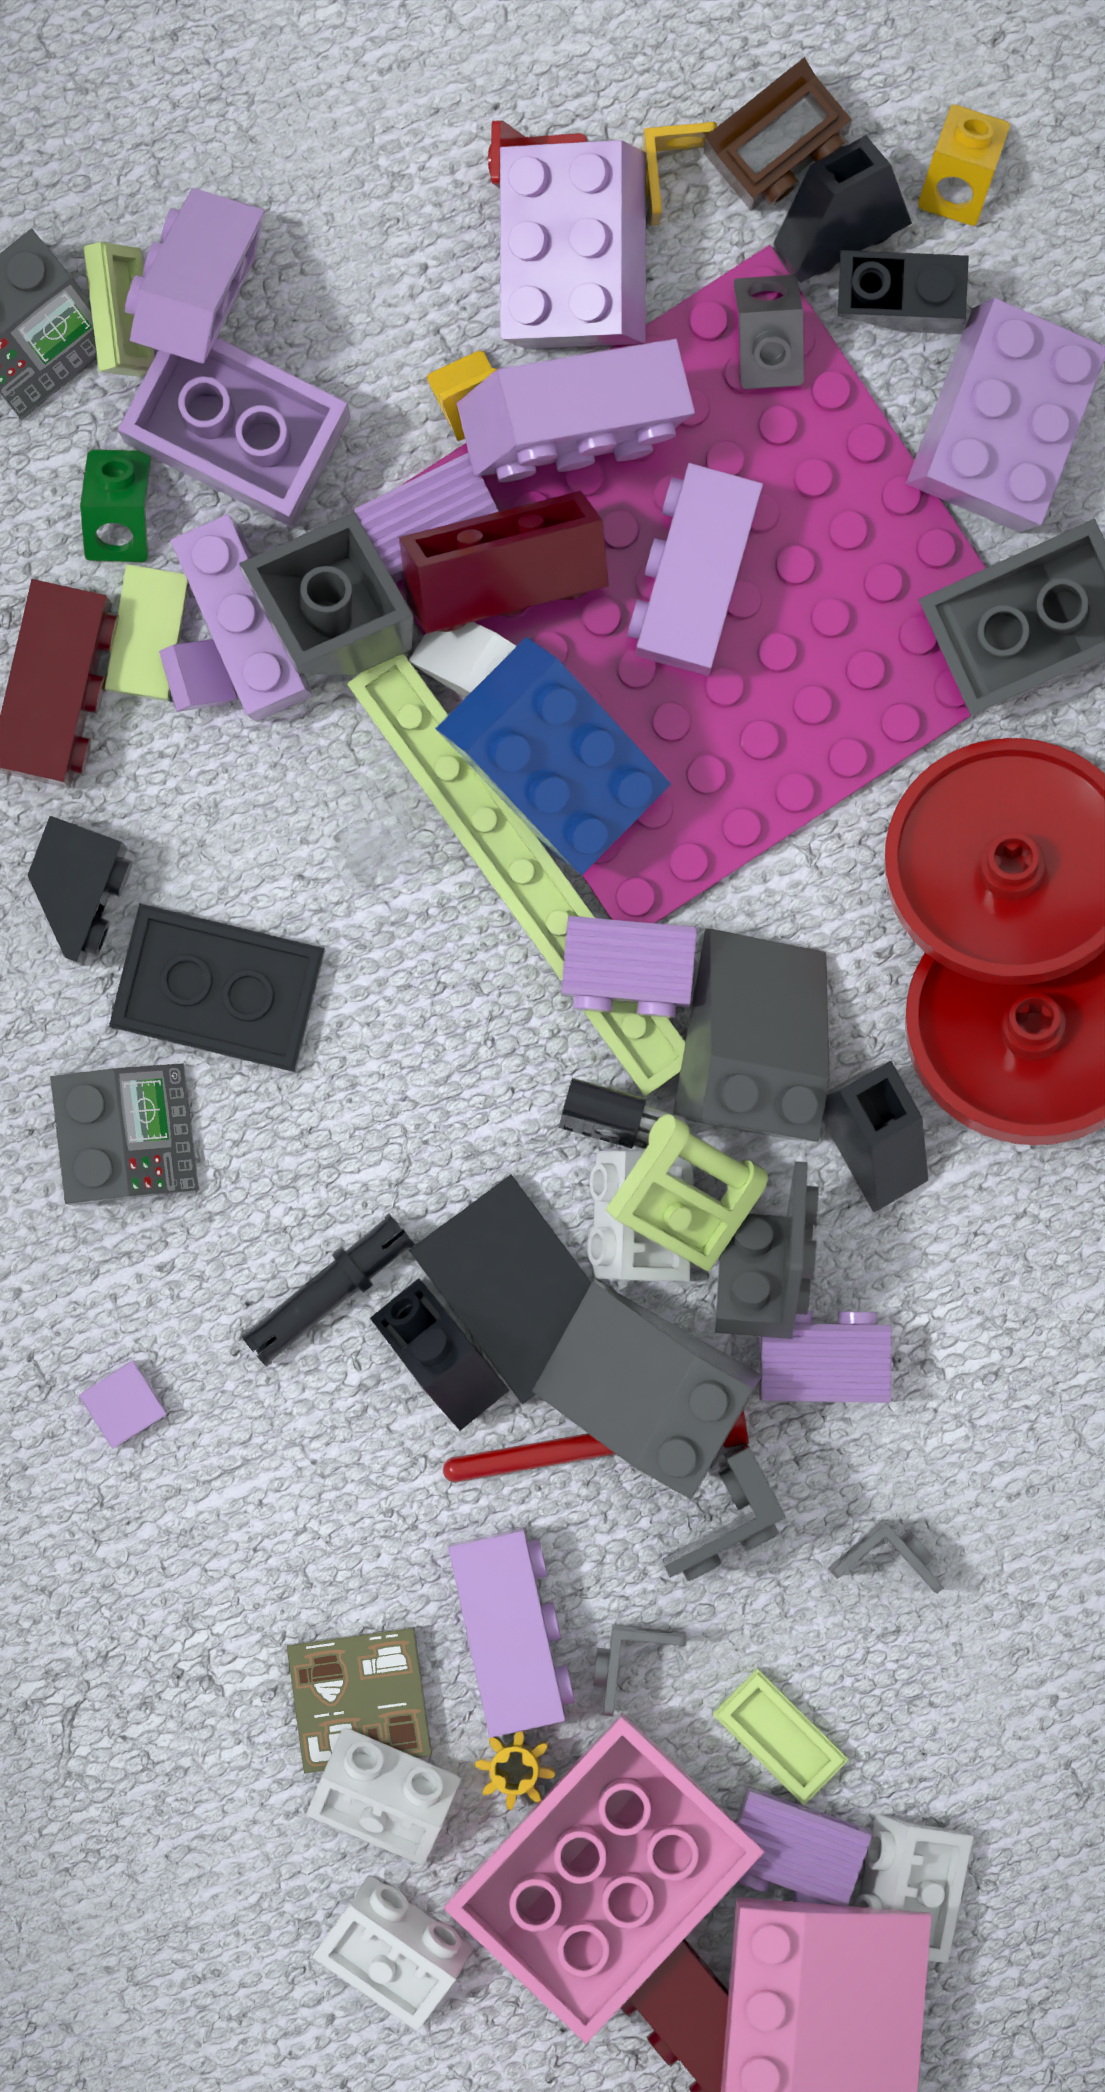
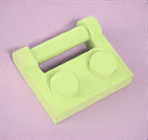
M666 1114L654 1123L649 1134L648 1147L605 1210L620 1223L709 1272L762 1195L767 1185L768 1174L765 1169L749 1160L739 1162L689 1133V1127L685 1122L673 1115ZM678 1156L727 1184L728 1190L721 1201L668 1172Z

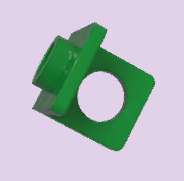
M93 449L88 451L80 502L84 557L87 560L144 562L147 560L148 540L145 505L151 466L150 456L138 450ZM117 523L127 527L132 532L133 538L124 545L115 546L103 542L98 537L96 531L102 525Z

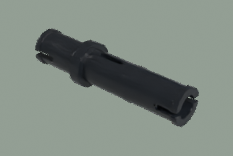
M390 1213L346 1250L341 1246L332 1253L335 1259L248 1332L245 1331L241 1335L252 1352L256 1351L258 1353V1359L266 1367L272 1363L273 1359L358 1289L363 1293L373 1286L371 1279L408 1248H412L415 1245L410 1236L403 1228H400L399 1223Z

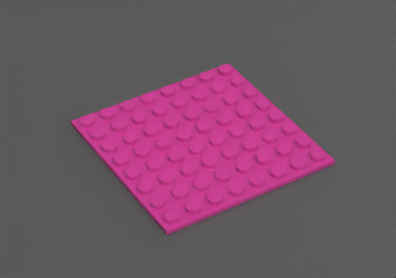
M770 244L645 325V344L671 339L677 340L695 414L675 428V437L652 444L653 452L651 454L633 460L616 461L615 454L608 453L594 456L595 463L572 471L559 472L556 463L536 466V473L534 475L516 481L499 482L497 473L481 476L498 511L582 491L603 522L608 587L589 591L577 599H558L527 607L523 612L516 615H497L474 621V623L497 633L516 646L527 636L558 658L671 783L652 805L582 875L611 920L657 923L971 716L918 599L977 573L986 567L940 498L906 484L914 459L800 289L803 306L804 382L799 386L756 389H744L741 387L739 319L733 281L737 278L790 275ZM761 291L751 295L755 299L765 301L776 300L784 296L782 293L775 291ZM642 344L615 345L609 350ZM463 444L407 482L468 453L467 444ZM688 463L763 483L709 676L637 657L636 647L639 639L627 636L637 599L649 602L656 578L644 574L654 538L667 541L673 517L662 514L671 478L675 477L684 480ZM401 579L395 584L407 603L405 584ZM412 612L413 621L415 622L423 636H425V630L423 629L418 619Z

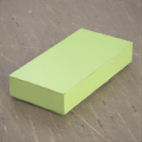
M101 241L83 246L99 372L135 377L145 376L155 358L154 348L130 341L134 315L125 313V304L131 283L135 275L143 277L141 248Z
M126 564L118 608L119 621L110 655L105 685L107 692L169 702L171 691L159 651L171 645L179 644L189 588L185 574Z
M757 1667L712 1712V1715L803 1805L849 1760Z

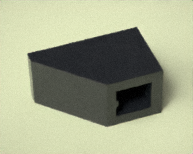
M867 135L809 166L773 243L775 249L800 283L834 268L840 262L841 250L862 251L869 246L886 241L892 234L912 224L891 164Z
M841 250L838 316L899 332L963 334L966 320L969 255Z
M49 816L27 876L64 957L73 963L84 966L88 954L97 957L102 949L110 926V921L102 918L110 894L118 897L121 896L132 868V861L124 858L127 847L121 841Z
M892 1061L863 1070L827 1091L823 1122L873 1212L882 1209L929 1181L922 1115Z
M420 1278L370 1317L371 1321L423 1390L459 1431L510 1391Z

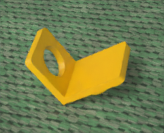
M956 104L951 105L933 153L918 200V207L924 211L975 226L978 223L1010 128V123ZM947 177L960 178L969 184L973 197L965 203H951L940 195L937 184Z
M716 122L644 128L641 146L642 151L646 152V196L650 226L660 225L662 215L656 152L704 147L705 137L717 127Z
M476 351L427 375L428 383L458 442L465 439L456 403L497 370V368L491 367L483 351Z

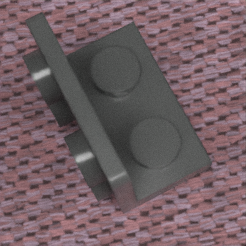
M794 1162L787 1217L748 1214L720 1255L715 1333L792 1339L796 1314L808 1315L811 1279L814 1278L816 1240H812L813 1225H816L819 1197L818 1186H807L808 1162Z
M748 1444L740 1445L723 1454L730 1467L719 1474L738 1511L748 1505L751 1506L753 1511L664 1557L663 1564L670 1578L683 1572L687 1582L721 1565L722 1563L717 1553L740 1542L744 1550L748 1551L780 1534L775 1523L786 1518Z

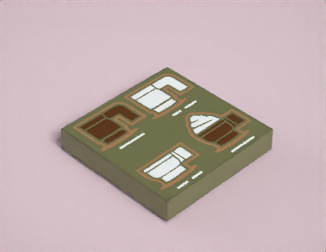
M414 1626L287 1644L304 1774L325 1770L339 1735L345 1728L416 1758L432 1755Z

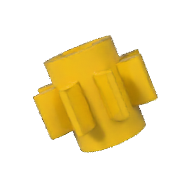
M524 1730L516 1732L514 1741L504 1744L499 1736L489 1738L490 1746L496 1752L494 1758H480L475 1762V1767L478 1769L490 1771L491 1781L486 1784L482 1794L486 1796L492 1794L497 1789L507 1794L506 1806L508 1810L513 1809L517 1801V1795L526 1792L536 1803L541 1801V1791L535 1785L537 1778L549 1779L555 1777L556 1769L550 1766H541L539 1756L545 1753L549 1743L543 1741L533 1748L524 1742ZM512 1752L522 1753L523 1764L533 1767V1774H524L519 1784L509 1783L508 1772L498 1769V1762H507Z

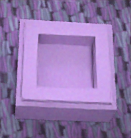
M213 639L174 644L159 651L176 712L220 706L237 699L232 681Z
M134 1360L78 1395L112 1449L168 1414Z

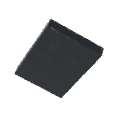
M139 903L109 1027L296 1073L326 949Z
M511 1174L409 1249V1252L523 1405L536 1395L532 1390L588 1291L591 1281Z

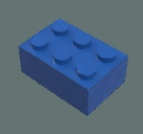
M527 636L435 728L554 855L581 876L671 785L668 779L561 661Z

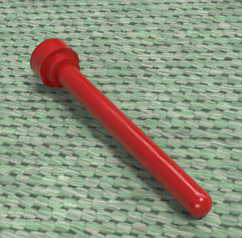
M744 1409L725 1441L724 1448L750 1444ZM586 1433L452 1457L444 1463L443 1475L448 1481L457 1483L615 1455V1453Z

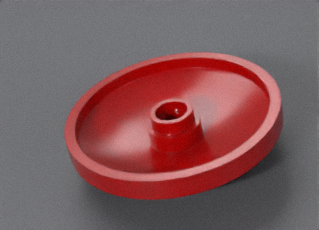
M1001 738L973 743L943 756L925 769L911 783L901 797L892 815L885 843L884 870L889 898L896 916L912 940L925 953L948 969L968 978L999 985H1028L1051 981L1082 968L1098 957L1105 950V774L1091 762L1070 750L1044 741L1026 738Z
M1105 950L1094 960L1068 975L1051 981L1028 985H999L968 978L938 963L927 953L923 954L913 974L907 996L905 1016L906 1042L912 1064L921 1083L943 1110L963 1125L982 1135L1022 1145H1052L1069 1142L1085 1137L1105 1127Z

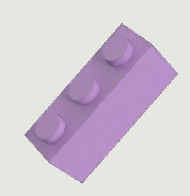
M191 188L180 210L174 208L169 210L163 226L161 242L153 241L144 265L143 277L135 275L131 283L125 304V313L134 315L130 341L204 364L255 261L265 210Z
M688 463L684 480L675 477L671 478L662 514L673 517L667 541L654 538L644 574L656 578L649 602L637 599L627 634L628 637L639 639L636 647L637 657L705 676L710 675L763 483Z
M226 514L170 539L246 715L257 722L313 697L314 695L304 673H297L239 569L240 562L253 556L238 523L229 514Z
M523 1527L449 1544L450 1559L489 1738L564 1722L565 1711L563 1705L575 1703L568 1667L567 1665L555 1667L549 1643L561 1640L554 1603L541 1604L536 1579L548 1577L540 1539L527 1541L525 1528Z

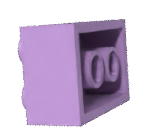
M623 140L500 147V340L524 349L645 344L646 152Z
M992 298L972 308L906 484L1017 532L1041 526L1104 363L1105 346L997 298Z
M217 337L204 364L158 350L118 428V432L123 442L132 448L294 528L351 415L347 402Z
M676 339L500 368L456 403L474 476L480 477L497 473L499 482L516 481L532 476L536 473V466L556 463L559 472H566L595 463L594 456L614 453L616 461H628L649 455L653 452L652 444L675 437V428L695 414Z

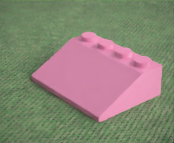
M621 1712L542 1797L541 1801L525 1815L447 1899L443 1909L587 2044L765 1851L625 1713Z
M736 1897L721 2092H918L931 1913Z

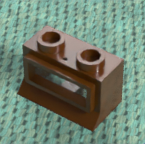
M804 57L706 135L704 154L751 211L764 200L771 207L783 200L798 186L800 182L795 175L813 161L817 162L848 145L849 142L844 136L849 133L852 119L816 77Z

